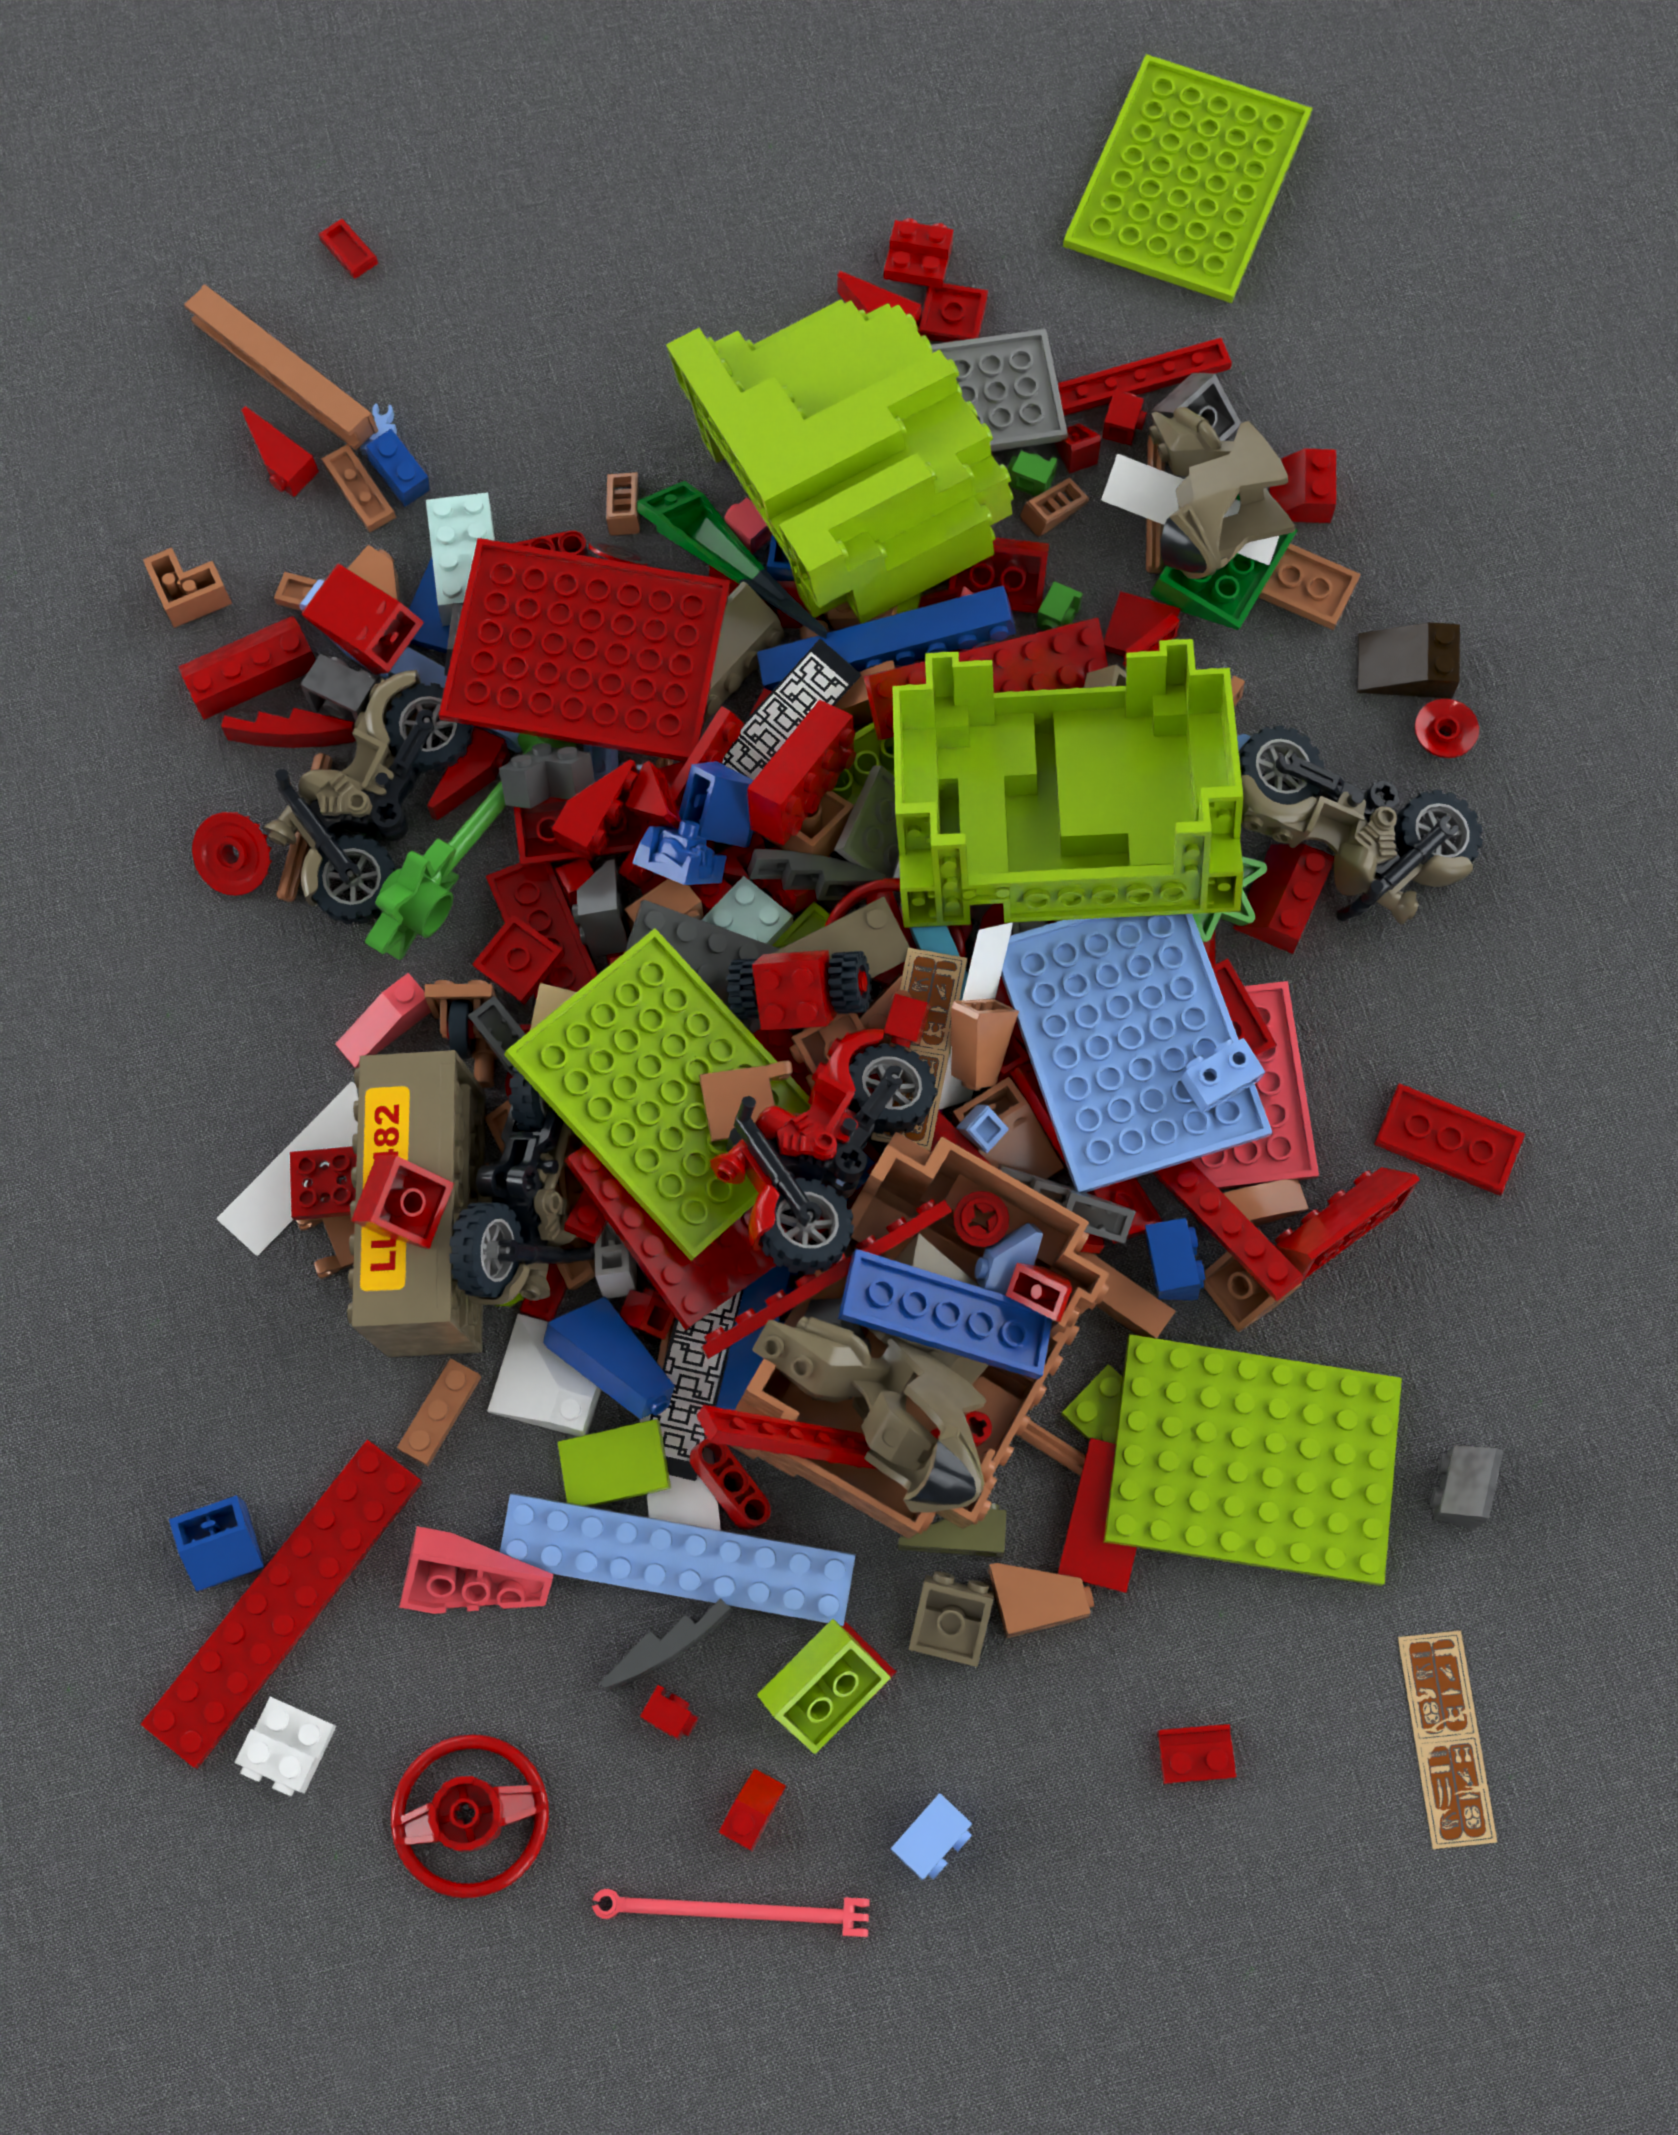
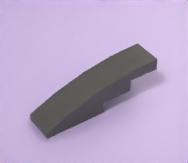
M754 849L747 868L749 879H781L783 890H815L817 900H841L849 892L865 883L887 878L885 874L854 863L822 855L789 850Z
M493 996L470 1013L468 1018L513 1077L514 1073L512 1070L514 1066L504 1056V1053L521 1039L525 1033L499 1000Z
M999 1164L998 1169L1089 1221L1084 1232L1125 1244L1136 1212L1135 1210Z
M720 1598L696 1624L685 1614L661 1640L649 1631L600 1684L609 1692L641 1679L674 1661L706 1638L732 1613L731 1608Z

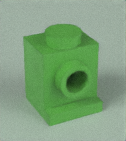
M1021 451L1019 456L1014 455L1008 467V472L1011 474L1010 487L1033 496H1038L1050 488L1056 476L1058 459L1052 457L1050 461H1047L1038 454H1029Z
M1054 581L1038 611L1036 626L1043 631L1072 623L1075 614L1081 608L1083 593Z

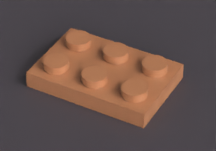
M1289 544L1258 598L1334 630L1361 574L1293 544Z

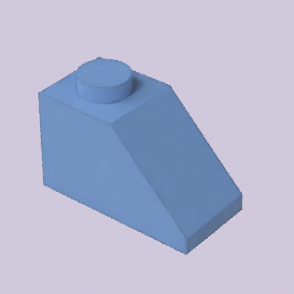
M1026 1223L1003 1237L997 1243L986 1247L983 1258H979L975 1266V1278H977L976 1281L981 1288L1006 1295L1017 1262L1034 1265L1043 1236L1042 1231L1035 1224Z

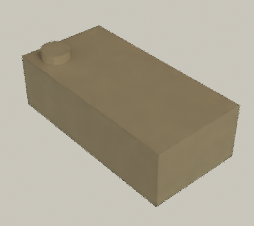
M882 897L772 954L828 950L829 958L832 959L831 955L834 953L863 951L867 957V963H869L870 969L868 973L873 978L905 962L907 950L910 947L885 897Z

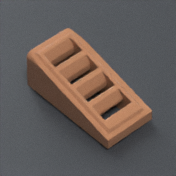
M638 472L607 475L606 520L609 534L612 536L638 534L640 532V514L637 512V501L639 500ZM630 486H631L630 489H617V490H615V488H617V487H630Z
M1069 477L1027 501L1020 517L1040 537L1087 504L1089 497ZM1063 492H1065L1073 501L1070 502V501L1065 497V495L1063 494Z

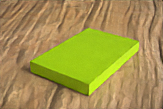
M658 1419L557 1442L567 1503L593 1507L671 1489L662 1431Z

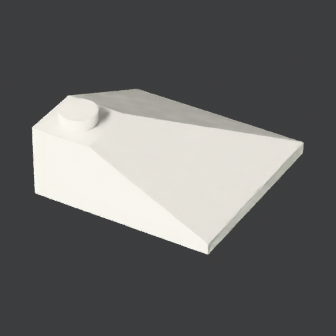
M518 1314L487 1412L577 1437L588 1435L601 1389L544 1345L543 1340L548 1324L547 1321Z

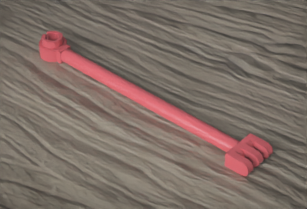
M611 1889L598 1891L592 1899L598 1902L606 1896L612 1899L613 1906L608 1911H603L600 1905L592 1906L594 1913L602 1919L614 1918L619 1913L829 1923L843 1924L842 1936L868 1937V1929H854V1921L869 1922V1914L855 1913V1906L861 1908L870 1906V1899L844 1897V1909L620 1897L617 1892Z

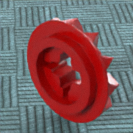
M987 1191L969 1193L958 1202L953 1215L955 1231L967 1244L976 1247L991 1246L1001 1240L1007 1232L1009 1226L1008 1209L1005 1203L993 1193ZM973 1205L981 1214L994 1212V1215L990 1216V1219L986 1221L988 1233L980 1225L968 1226L972 1222L971 1220L976 1217Z

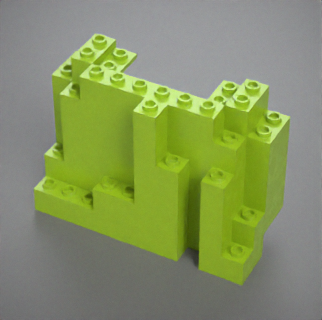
M842 299L755 344L750 339L745 341L738 330L714 342L711 336L706 338L700 328L666 344L677 382L692 405L703 443L716 463L726 459L789 560L799 597L814 618L847 601L861 624L994 555L993 541L996 540L991 525L1013 514L1011 501L1014 500V496L1008 486V483L1011 482L1010 474L1005 465H998L992 456L990 441L993 440V436L986 423L980 424L974 405L970 400L965 402L962 397V390L956 380V377L959 376L956 364L951 358L947 360L940 349L932 353L933 349L928 338L925 335L920 336L917 332L918 327L913 316L910 313L906 315L899 304L891 308L889 303L866 314L863 309L858 311L852 300L844 304Z
M1193 639L1159 641V651L1126 653V686L1056 690L1041 689L1038 691L994 693L992 660L959 662V652L925 653L926 684L893 686L895 816L904 928L971 925L970 905L1003 903L1004 923L1240 911L1244 873L1240 842L1243 788L1230 668L1196 670Z

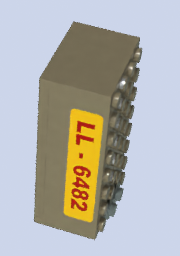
M455 1050L360 1056L359 1068H355L354 1072L358 1100L354 1101L353 1113L355 1120L358 1121V1129L352 1138L353 1152L357 1154V1164L351 1171L352 1185L356 1188V1198L350 1205L351 1219L376 1156L397 1155L453 1182L454 1186L430 1249L380 1235L355 1223V1232L350 1235L349 1239L350 1253L354 1256V1267L348 1273L349 1287L353 1290V1301L348 1304L347 1308L348 1322L387 1357L482 1353L483 1304L471 1302L468 1295L465 1294V1290L459 1289L457 1286L458 1280L454 1279L452 1275L453 1263H450L449 1253H452L450 1238L454 1236L453 1226L455 1221H459L460 1212L463 1209H468L467 1206L471 1203H479L480 1194L476 1186V1177L480 1167L485 1165L484 1117L486 1092Z

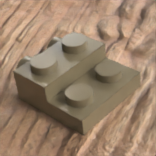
M935 1571L933 1576L926 1575L908 1650L978 1667L995 1592L988 1590L989 1585L978 1580H969L968 1585L954 1582L955 1577L946 1572Z

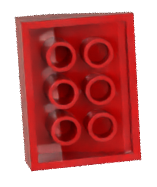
M1384 1167L1379 1168L1373 1174L1370 1170H1367L1354 1180L1353 1183L1356 1186L1346 1193L1341 1189L1327 1201L1329 1206L1319 1212L1316 1208L1308 1213L1301 1220L1303 1225L1293 1232L1291 1228H1288L1274 1240L1277 1243L1275 1247L1303 1274L1304 1281L1402 1208L1420 1181V1178L1413 1173Z

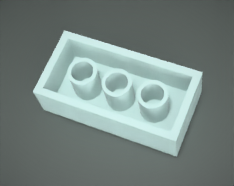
M488 493L426 500L437 603L442 626L450 625L453 603L463 605L477 538L495 541Z
M743 876L709 911L702 921L773 945L793 924V915Z

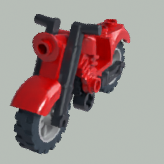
M863 1029L851 1034L847 1032L842 1040L839 1038L834 1040L827 1053L831 1057L827 1064L821 1062L812 1076L811 1080L815 1081V1084L808 1099L811 1107L807 1112L805 1111L799 1116L781 1107L770 1106L759 1114L754 1123L751 1116L756 1100L751 1096H745L742 1099L734 1121L735 1128L731 1130L726 1144V1151L728 1153L717 1155L710 1161V1166L716 1177L725 1183L741 1184L745 1180V1174L759 1193L752 1208L748 1224V1234L752 1249L756 1251L762 1249L767 1257L770 1255L774 1259L773 1263L779 1267H782V1265L788 1267V1271L792 1273L805 1271V1274L808 1275L815 1274L816 1270L826 1271L830 1269L832 1263L836 1264L840 1261L854 1230V1225L851 1224L853 1213L851 1209H847L846 1199L855 1192L859 1179L866 1168L867 1157L863 1150L867 1146L873 1132L878 1134L889 1132L890 1135H894L895 1132L905 1131V1133L913 1131L916 1125L920 1126L924 1122L934 1103L933 1101L937 1093V1088H934L936 1079L934 1073L930 1074L928 1063L925 1060L922 1062L916 1052H908L901 1045L889 1047V1044L884 1043L877 1047L878 1043L883 1039L884 1029ZM912 1092L913 1100L909 1101L901 1093ZM896 1100L902 1106H892V1103ZM837 1179H839L846 1183H844L843 1186H840L836 1183ZM781 1224L783 1225V1227H784L785 1230L787 1231L786 1233L784 1232L783 1228L781 1227ZM829 1228V1238L826 1239L816 1229ZM812 1238V1239H814L818 1244H817V1245H808V1242H809L810 1239Z

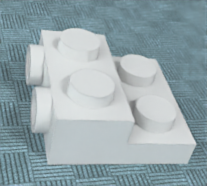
M270 1697L255 1729H250L235 1763L243 1766L240 1774L260 1782L262 1776L275 1781L272 1788L292 1797L295 1790L305 1794L336 1726Z

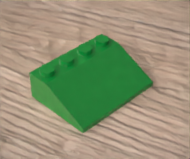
M1238 494L1236 500L1240 501V496ZM1295 529L1292 533L1279 535L1270 565L1237 553L1224 567L1217 569L1215 574L1199 579H1189L1181 570L1166 566L1149 594L1167 605L1180 608L1181 612L1239 630L1298 530Z

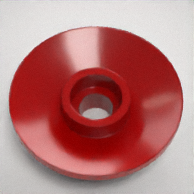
M1437 699L1429 702L1419 711L1415 720L1414 730L1418 742L1427 752L1441 758H1456L1469 752L1475 745L1479 736V723L1473 711L1465 704L1453 699ZM1446 730L1450 736H1444L1439 731Z

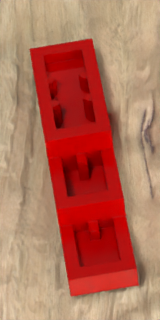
M293 708L290 718L259 711L255 722L225 715L221 724L227 740L257 746L307 748L356 742L352 734L355 729L354 722L298 708Z

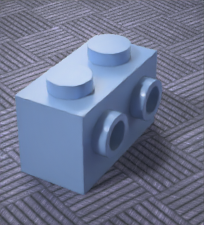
M1244 1038L1233 1043L1232 1039H1229L1218 1045L1214 1049L1215 1054L1204 1059L1201 1055L1185 1065L1187 1070H1185L1181 1081L1202 1114L1259 1082L1265 1074V1070Z
M939 1793L891 1847L890 1851L922 1881L927 1875L934 1880L948 1864L943 1859L948 1851L953 1847L958 1852L972 1835L967 1830L972 1823Z

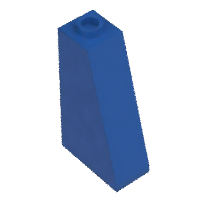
M605 1296L548 1322L543 1340L544 1345L640 1420L651 1414L658 1415L669 1407L675 1385Z

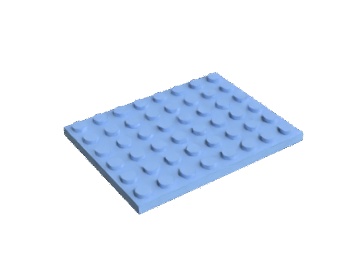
M1193 914L1062 920L1010 936L1001 977L1012 1008L1019 1011L1016 1020L1074 1188L1078 1192L1086 1193L1271 1136L1273 1132L1255 1084L1202 1114L1181 1081L1185 1070H1187L1185 1065L1201 1055L1204 1059L1215 1054L1214 1049L1229 1039H1232L1233 1043L1238 1041Z

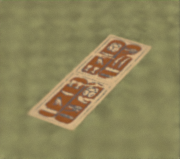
M908 948L900 990L909 992L913 999L928 1002L931 1009L920 1046L911 1043L910 1049L905 1048L904 1050L916 1052L922 1062L925 1060L930 1066L929 1072L930 1074L934 1073L936 1079L934 1088H937V1093L924 1122L920 1126L916 1125L911 1132L905 1133V1131H902L899 1134L931 1151L951 1047V1007L953 1001L960 1000L967 958ZM889 1043V1047L896 1046L894 1044ZM912 1092L901 1093L909 1101L913 1100ZM896 1100L892 1103V1106H902ZM873 1132L871 1140L889 1143L893 1135H890L889 1132H883V1134Z
M1461 1631L1398 1637L1432 1848L1441 1849L1496 1843L1497 1837Z

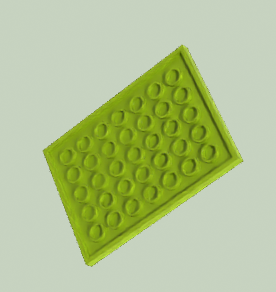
M1146 54L1064 237L1063 247L1232 303L1310 119L1312 108Z
M654 928L508 1048L504 1056L692 1261L754 1205L759 1194L746 1174L743 1183L732 1184L718 1179L712 1170L710 1161L717 1155L728 1153L726 1151L728 1140L711 1142L699 1075L765 1066L777 1061L659 931ZM791 1076L787 1080H770L775 1106L791 1113L800 1114L810 1109L811 1105L808 1103L809 1096Z
M1130 1334L1127 1337L1104 1542L1376 1586L1384 1585L1402 1378Z

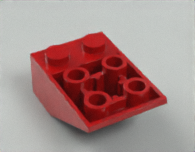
M339 563L334 567L301 613L302 616L375 675L389 673L424 624L419 617L401 602Z
M628 760L567 800L552 827L558 844L590 861H593L596 854L600 856L604 852L609 842V838L606 836L612 826L617 827L625 813L622 807L627 798H629L638 777L635 761Z

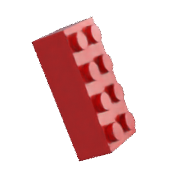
M819 699L748 786L747 794L751 830L783 846L791 836L798 834L805 818L809 813L813 814L817 810L824 794L834 789L840 774L844 769H849L854 763L856 752L854 751L855 731L853 730V715Z

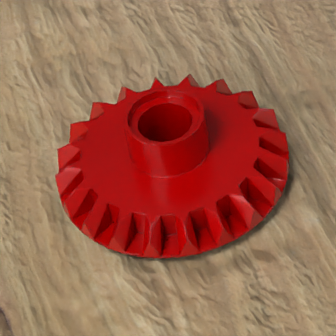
M226 811L214 814L201 823L194 835L192 856L195 867L201 878L211 888L220 893L232 896L247 894L263 884L264 878L269 874L268 868L272 863L269 852L272 848L268 846L266 841L268 835L261 832L259 829L260 824L252 822L250 816ZM233 846H234V847L237 849V851H238V854H239V857H238V858L235 856V854H234V852H233Z

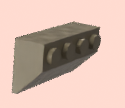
M744 581L728 597L704 723L740 687L745 678L759 667L757 652L777 647L785 636L778 616Z

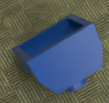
M680 820L678 829L669 826H649L638 845L632 864L683 885L722 883L726 855H714L713 850L706 846L707 839L697 836L700 827L698 823Z

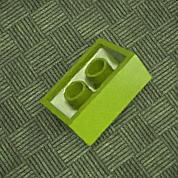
M833 1618L757 1696L776 1720L812 1753L816 1754L891 1677Z

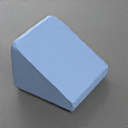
M981 1104L976 1105L956 1127L984 1153H988L1009 1130L988 1105Z

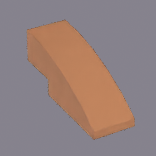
M1298 1179L1262 1183L1223 1193L1255 1227L1309 1210Z

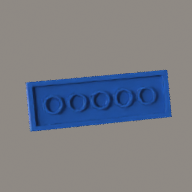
M858 1249L851 1256L838 1319L1037 1380L1043 1376L1052 1326L1051 1318L1003 1294Z

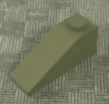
M992 1503L982 1521H978L976 1525L971 1524L964 1529L943 1519L931 1524L927 1531H923L921 1535L917 1533L909 1539L905 1536L900 1537L898 1550L1003 1558L1007 1510H999V1505Z

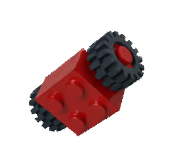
M828 950L763 954L760 958L733 960L728 968L730 974H727V981L729 982L727 992L730 995L728 1003H731L730 1010L739 1020L760 1019L761 1030L826 1027L837 1014L867 1012L869 1002L871 1001L869 994L871 992V985L869 983L871 974L868 973L870 968L869 963H867V957L863 951L834 953L831 955L832 959H830Z

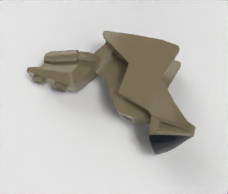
M1185 407L1176 408L1172 418H1167L1159 412L1151 413L1153 426L1149 427V433L1153 444L1158 447L1162 463L1168 462L1174 475L1186 476V479L1175 490L1179 510L1166 520L1160 540L1161 557L1166 566L1181 570L1189 579H1199L1215 574V571L1224 567L1245 544L1295 531V525L1288 514L1266 489L1267 487L1288 483L1286 470L1266 439L1249 421L1240 423L1234 441H1220L1208 420ZM1239 494L1241 505L1238 514L1224 518V515Z
M802 1317L795 1328L771 1319L766 1323L752 1351L775 1364L783 1376L815 1400L818 1398L823 1401L837 1403L854 1397L853 1407L864 1421L861 1428L866 1442L871 1448L864 1459L908 1490L903 1500L910 1512H937L968 1506L978 1499L985 1483L979 1456L964 1413L983 1408L986 1399L967 1380L932 1355L897 1337H891L887 1340L889 1346L880 1358H871L867 1344L860 1337L856 1336L854 1331L814 1317ZM906 1395L938 1427L941 1432L938 1439L906 1411Z

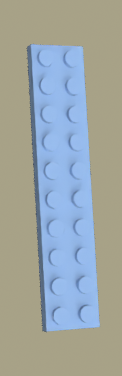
M514 1493L510 1494L500 1553L556 1575L716 1603L721 1598L729 1606L829 1623L834 1618L841 1626L845 1622L856 1554Z

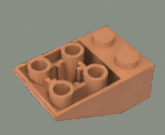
M1007 1077L953 1111L952 1125L956 1128L976 1105H988L1009 1128L988 1153H984L966 1138L995 1168L998 1169L1000 1164L1044 1179H1049L1064 1169L1029 1104L1010 1077Z

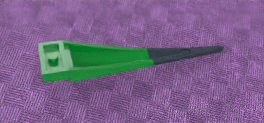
M682 481L637 501V512L655 524L657 532L738 584L744 581L760 598L826 639L827 629L794 600L766 571L730 529L707 497L686 481Z

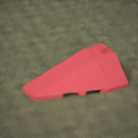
M417 1526L399 1608L439 1614L446 1613L447 1608L467 1607V1611H479L480 1606L499 1605L503 1609L545 1606L553 1574L454 1533Z

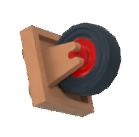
M438 980L434 984H425L424 997L434 1019H440V1034H442V1038H448L450 1050H455L461 1059H470L474 1048V1039L483 1037L468 1018V1015L493 996L497 998L492 984H488L483 980H471L467 984H454L452 981Z

